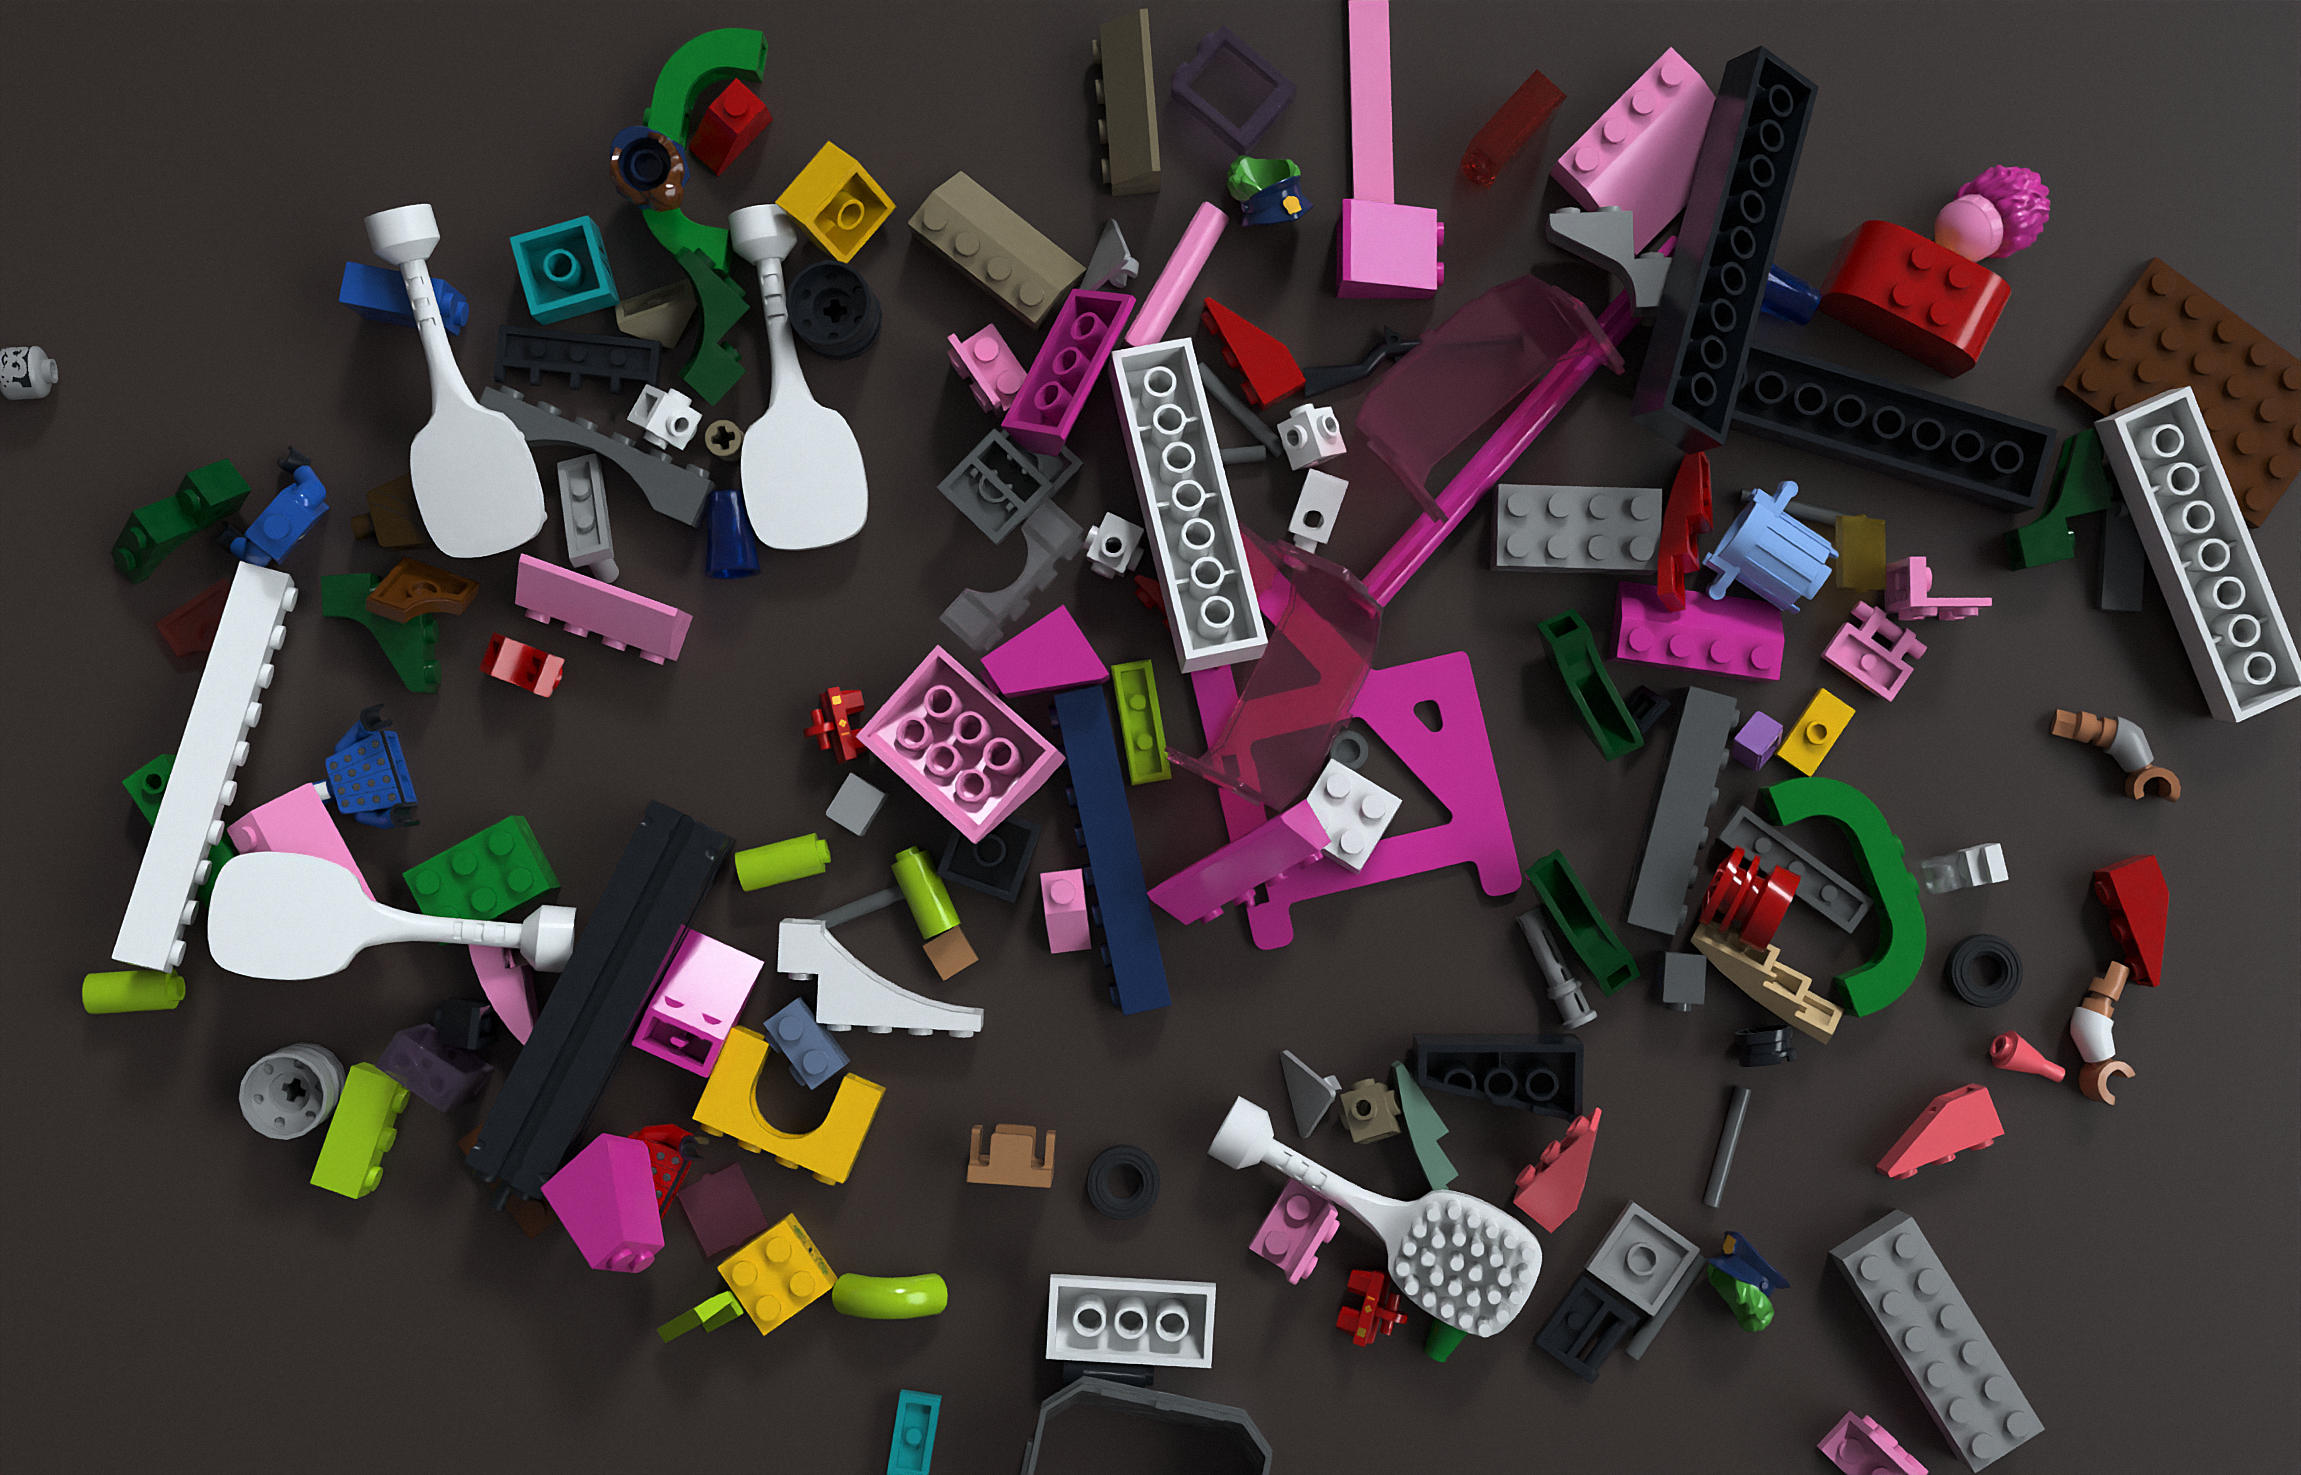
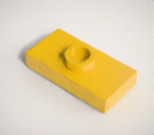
M1819 688L1774 755L1805 777H1811L1856 710L1824 688Z

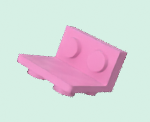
M992 323L963 343L959 341L954 333L947 337L951 349L946 352L950 362L962 380L970 377L974 382L970 385V388L984 412L987 413L993 410L997 418L1006 414L1018 394L1027 373Z
M1907 557L1884 565L1885 613L1899 614V621L1924 620V617H1935L1937 613H1939V620L1941 621L1964 620V617L1978 616L1979 609L1992 606V598H1927V592L1930 591L1932 585L1931 569L1926 567V557Z
M1289 1177L1250 1242L1249 1249L1284 1269L1287 1280L1296 1285L1300 1277L1306 1280L1312 1273L1318 1261V1257L1314 1256L1321 1242L1323 1241L1328 1244L1336 1233L1340 1224L1339 1221L1335 1220L1338 1212L1331 1200Z
M1849 1411L1817 1445L1846 1475H1927L1929 1473L1920 1462L1898 1445V1441L1868 1415L1861 1420L1853 1412Z

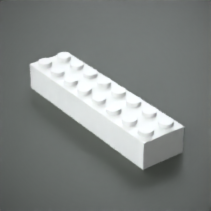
M1191 337L1111 351L1108 375L1181 674L1262 658L1268 641Z
M2191 387L2167 390L2094 422L2214 720L2237 723L2301 695L2300 658Z

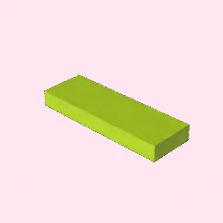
M1151 659L1111 666L1132 785L1172 779Z

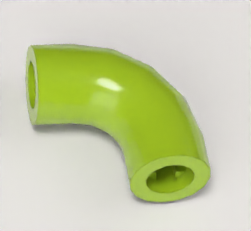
M847 1273L836 1281L832 1291V1301L837 1311L842 1314L869 1319H907L940 1314L945 1309L948 1299L945 1282L936 1273L895 1278L870 1277Z

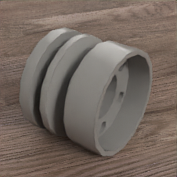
M299 1042L284 1046L252 1065L241 1082L239 1102L243 1116L253 1129L269 1138L288 1140L303 1136L335 1113L347 1079L343 1065L333 1052L319 1044ZM298 1079L301 1080L300 1087L306 1090L302 1094L298 1093L299 1086L294 1084V1081Z

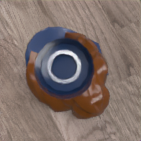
M630 126L620 130L612 140L609 150L610 178L616 187L617 193L642 210L652 208L657 212H665L680 207L685 195L683 188L691 177L684 147L661 132L645 126Z

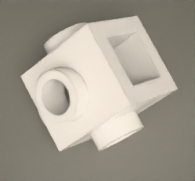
M646 384L627 420L644 429L646 433L643 438L664 450L668 444L683 450L687 442L694 437L702 414L689 407L692 400L682 393L670 388L667 394Z
M1313 404L1300 406L1290 411V419L1277 425L1283 448L1287 453L1293 471L1318 466L1347 452L1339 431L1338 421L1334 417L1331 406L1314 409Z
M1107 512L1100 528L1092 526L1083 545V548L1089 550L1086 557L1088 561L1093 563L1091 570L1109 579H1113L1115 574L1124 577L1127 569L1135 571L1144 553V549L1138 547L1144 536V529ZM1111 544H1117L1121 547L1117 553H1110L1106 549Z

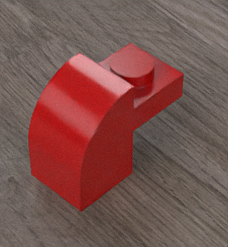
M493 632L479 670L548 698L561 681L562 666L565 659Z

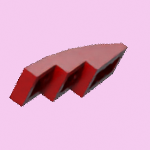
M1704 451L1691 455L1686 453L1675 478L1664 516L1658 554L1657 596L1670 613L1686 610L1684 573L1700 571L1698 535L1714 532L1710 461Z

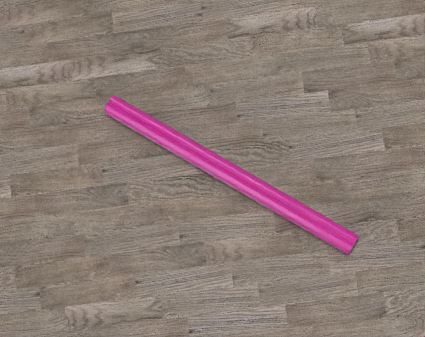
M1672 235L1658 252L1663 253L1665 258L1673 257L1678 237ZM1625 288L1352 591L1349 596L1366 613L1375 617L1642 320L1643 317L1631 318L1630 301Z

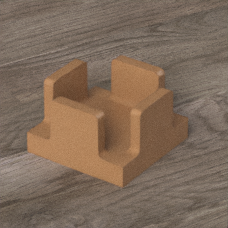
M997 1124L995 1133L991 1136L990 1155H981L983 1125H974L971 1135L967 1182L1051 1188L1054 1176L1056 1130L1047 1131L1045 1159H1038L1035 1157L1037 1130L1035 1126Z

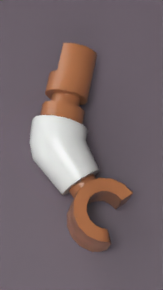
M2114 961L2111 962L2105 979L2093 977L2088 991L2092 993L2091 997H2085L2081 1007H2075L2070 1027V1034L2083 1060L2087 1062L2079 1074L2081 1091L2090 1100L2110 1105L2115 1103V1096L2109 1093L2106 1086L2110 1073L2113 1076L2124 1078L2136 1075L2133 1069L2125 1062L2112 1060L2111 1058L2115 1055V1047L2111 1032L2114 1021L2111 1020L2114 1008L2110 1005L2112 1002H2118L2130 973L2128 967Z

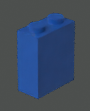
M346 262L338 300L340 303L364 319L418 329L401 271ZM430 277L445 332L447 335L459 337L460 328L466 325L469 316L467 298L445 280Z

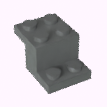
M994 428L937 486V489L998 546L1023 519L1028 523L1084 466V463L1065 445L1062 446L1057 457L1028 452L1005 429L999 433Z

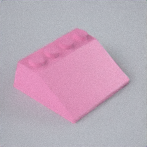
M1670 47L1556 162L1550 175L1588 212H1597L1598 208L1605 206L1621 207V211H1633L1634 257H1636L1688 204L1717 98L1702 77Z
M939 645L932 650L856 736L974 844H977L1033 795L1066 759L1053 745Z

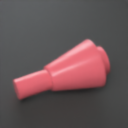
M2009 1030L1997 1036L1992 1042L1990 1054L1992 1056V1063L1996 1068L2040 1074L2057 1083L2063 1080L2065 1069L2044 1059L2037 1050L2015 1031Z

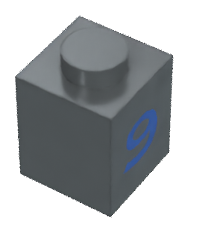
M1657 951L1655 1000L1666 1002V1009L1674 1011H1691V1004L1704 1005L1707 955Z

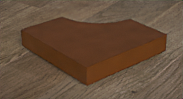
M403 557L366 599V611L403 624L414 616L428 612H447L462 615L478 595L480 583L411 558Z

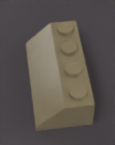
M1148 8L1099 25L1100 40H1092L1094 65L1102 64L1103 79L1095 80L1097 105L1105 104L1106 119H1098L1100 144H1108L1109 159H1102L1103 184L1111 183L1112 196L1160 192L1161 170Z
M962 171L935 189L908 222L911 234L1037 333L1087 271L1084 266Z

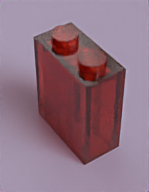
M1536 69L1470 141L1460 162L1464 166V174L1476 185L1481 186L1483 184L1490 190L1552 123L1567 95Z

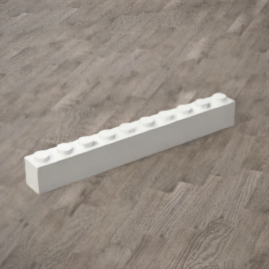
M242 561L239 562L111 957L114 960L169 974L172 972L173 965L179 966L183 960L186 942L181 940L186 925H193L199 909V901L194 899L199 884L205 885L211 872L212 862L208 861L207 858L211 846H217L223 834L224 821H220L224 805L230 806L236 793L237 782L232 781L237 765L243 766L247 759L249 743L245 742L249 727H256L260 718L262 704L257 703L261 689H267L273 677L274 665H271L270 661L274 649L280 650L285 639L286 627L282 626L286 611L292 612L297 601L298 588H294L295 583L290 574Z

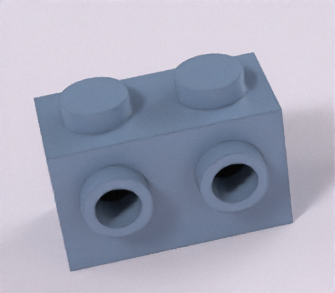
M801 996L763 1023L768 1030L764 1035L777 1053L783 1050L792 1064L788 1068L795 1080L801 1086L808 1084L810 1089L813 1090L851 1060L824 1023H816V1012L805 997Z

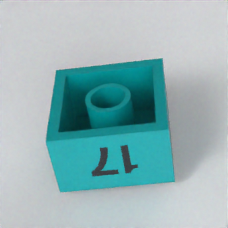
M588 215L510 237L531 316L543 326L620 304L600 229Z

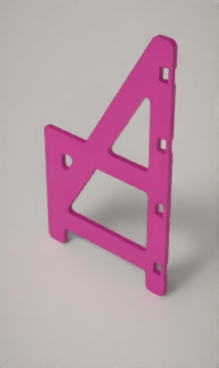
M1239 529L1260 611L1320 674V682L1310 687L1250 701H1242L1237 696L1230 664L1223 665L1217 671L1214 668L1190 672L1230 842L1267 821L1250 751L1251 744L1257 740L1355 717L1364 720L1451 813V820L1448 824L1379 840L1359 875H1356L1325 855L1301 869L1299 863L1287 868L1286 870L1290 876L1270 888L1265 883L1268 902L1260 903L1256 906L1254 896L1245 901L1255 945L1262 950H1270L1286 946L1292 941L1293 928L1289 915V906L1293 902L1466 861H1471L1476 865L1481 888L1487 895L1499 896L1518 890L1522 883V877L1468 655L1463 651H1458L1382 670L1371 669ZM1432 700L1437 704L1442 722V727L1438 732L1430 731L1414 714L1413 708L1417 703ZM1235 756L1240 780L1227 784L1221 758Z

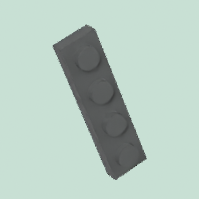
M1743 805L1737 806L1715 837V839L1732 851L1736 845L1745 849L1743 859L1749 863L1755 854L1760 856L1761 862L1758 870L1765 875L1775 865H1778L1801 876L1794 896L1847 934H1851L1874 903V900Z

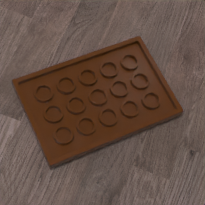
M2154 257L2142 269L2057 388L2101 420L2167 390L2190 386L2245 524L2251 529L2259 528L2301 470V361L2158 257Z

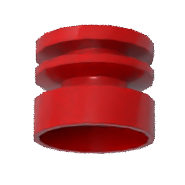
M1736 845L1733 852L1719 864L1702 898V910L1698 922L1708 926L1717 910L1724 914L1718 926V932L1723 934L1735 919L1742 923L1738 934V942L1764 953L1790 905L1801 876L1775 865L1763 879L1757 876L1761 857L1756 854L1747 870L1739 867V864L1746 850Z

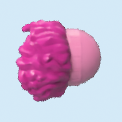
M2002 165L1990 167L1971 182L1961 186L1956 192L1953 202L1947 204L1940 211L1934 223L1935 243L1975 263L1986 257L1995 259L2006 258L2019 250H2024L2036 241L2037 235L2043 232V224L2049 220L2048 213L2051 201L2046 198L2049 194V189L2041 184L2040 175L2036 172H2031L2029 168L2020 169L2017 166L2003 167Z

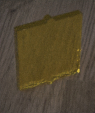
M1857 514L1855 517L1836 516V551L1839 553V557L1836 559V587L1856 589L1857 593L1867 592V590H1886L1885 520L1867 518L1865 514Z

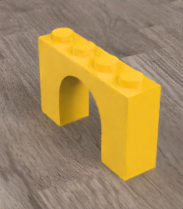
M739 1024L731 1027L692 1119L701 1122L700 1129L709 1134L722 1137L726 1133L738 1138L737 1144L746 1150L760 1153L761 1149L775 1154V1161L783 1166L797 1169L800 1165L814 1171L812 1177L820 1182L832 1186L835 1185L836 1181L843 1184L849 1177L887 1088L849 1072L844 1076L828 1116L820 1127L803 1134L784 1133L772 1127L763 1118L756 1101L757 1082L772 1047L765 1036Z

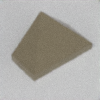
M687 278L620 301V304L615 305L617 324L620 331L645 340L660 341L664 347L674 350L697 306V301L692 285Z

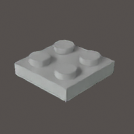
M1630 1200L1584 1267L1654 1317L1701 1249Z

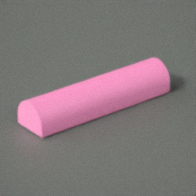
M1207 201L1203 202L1198 208L1122 340V347L1128 349L1160 342L1229 222V217L1220 209Z

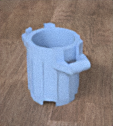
M1780 482L1772 497L1759 488H1754L1746 497L1750 502L1726 531L1713 554L1708 552L1702 563L1717 573L1713 581L1706 586V594L1715 600L1722 599L1728 586L1736 579L1780 610H1787L1794 615L1800 612V608L1793 603L1801 595L1811 600L1824 584L1832 571L1824 563L1828 556L1837 559L1839 553L1831 547L1830 542L1783 511L1791 497L1795 496L1798 492V486L1795 482Z

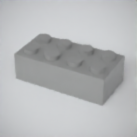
M1498 484L1492 490L1490 571L1652 575L1658 572V554L1661 541L1662 489Z

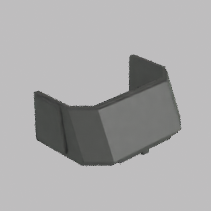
M1083 1376L1042 1401L1034 1438L1028 1437L1020 1474L1034 1475L1044 1423L1076 1403L1232 1436L1253 1465V1475H1269L1273 1449L1245 1409Z

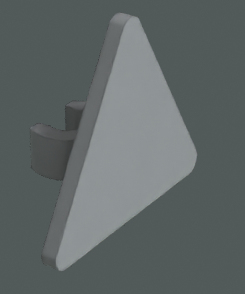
M1112 218L1108 220L1080 286L1082 290L1096 291L1108 279L1114 286L1124 288L1127 275L1136 278L1138 275L1139 263L1130 257L1131 255L1118 223Z
M1285 1050L1280 1052V1059L1299 1135L1304 1139L1311 1135L1330 1104L1335 1101L1336 1093L1341 1092L1342 1088L1335 1075L1322 1079L1292 1053Z

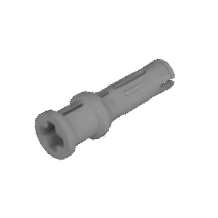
M1540 907L1516 917L1550 986L1547 988V996L1550 1000L1555 1001L1565 1021L1562 1024L1564 1031L1576 1028L1598 1016L1596 1011L1590 1010L1580 989L1582 985L1580 978L1578 979L1577 976L1571 975L1558 945L1545 922Z

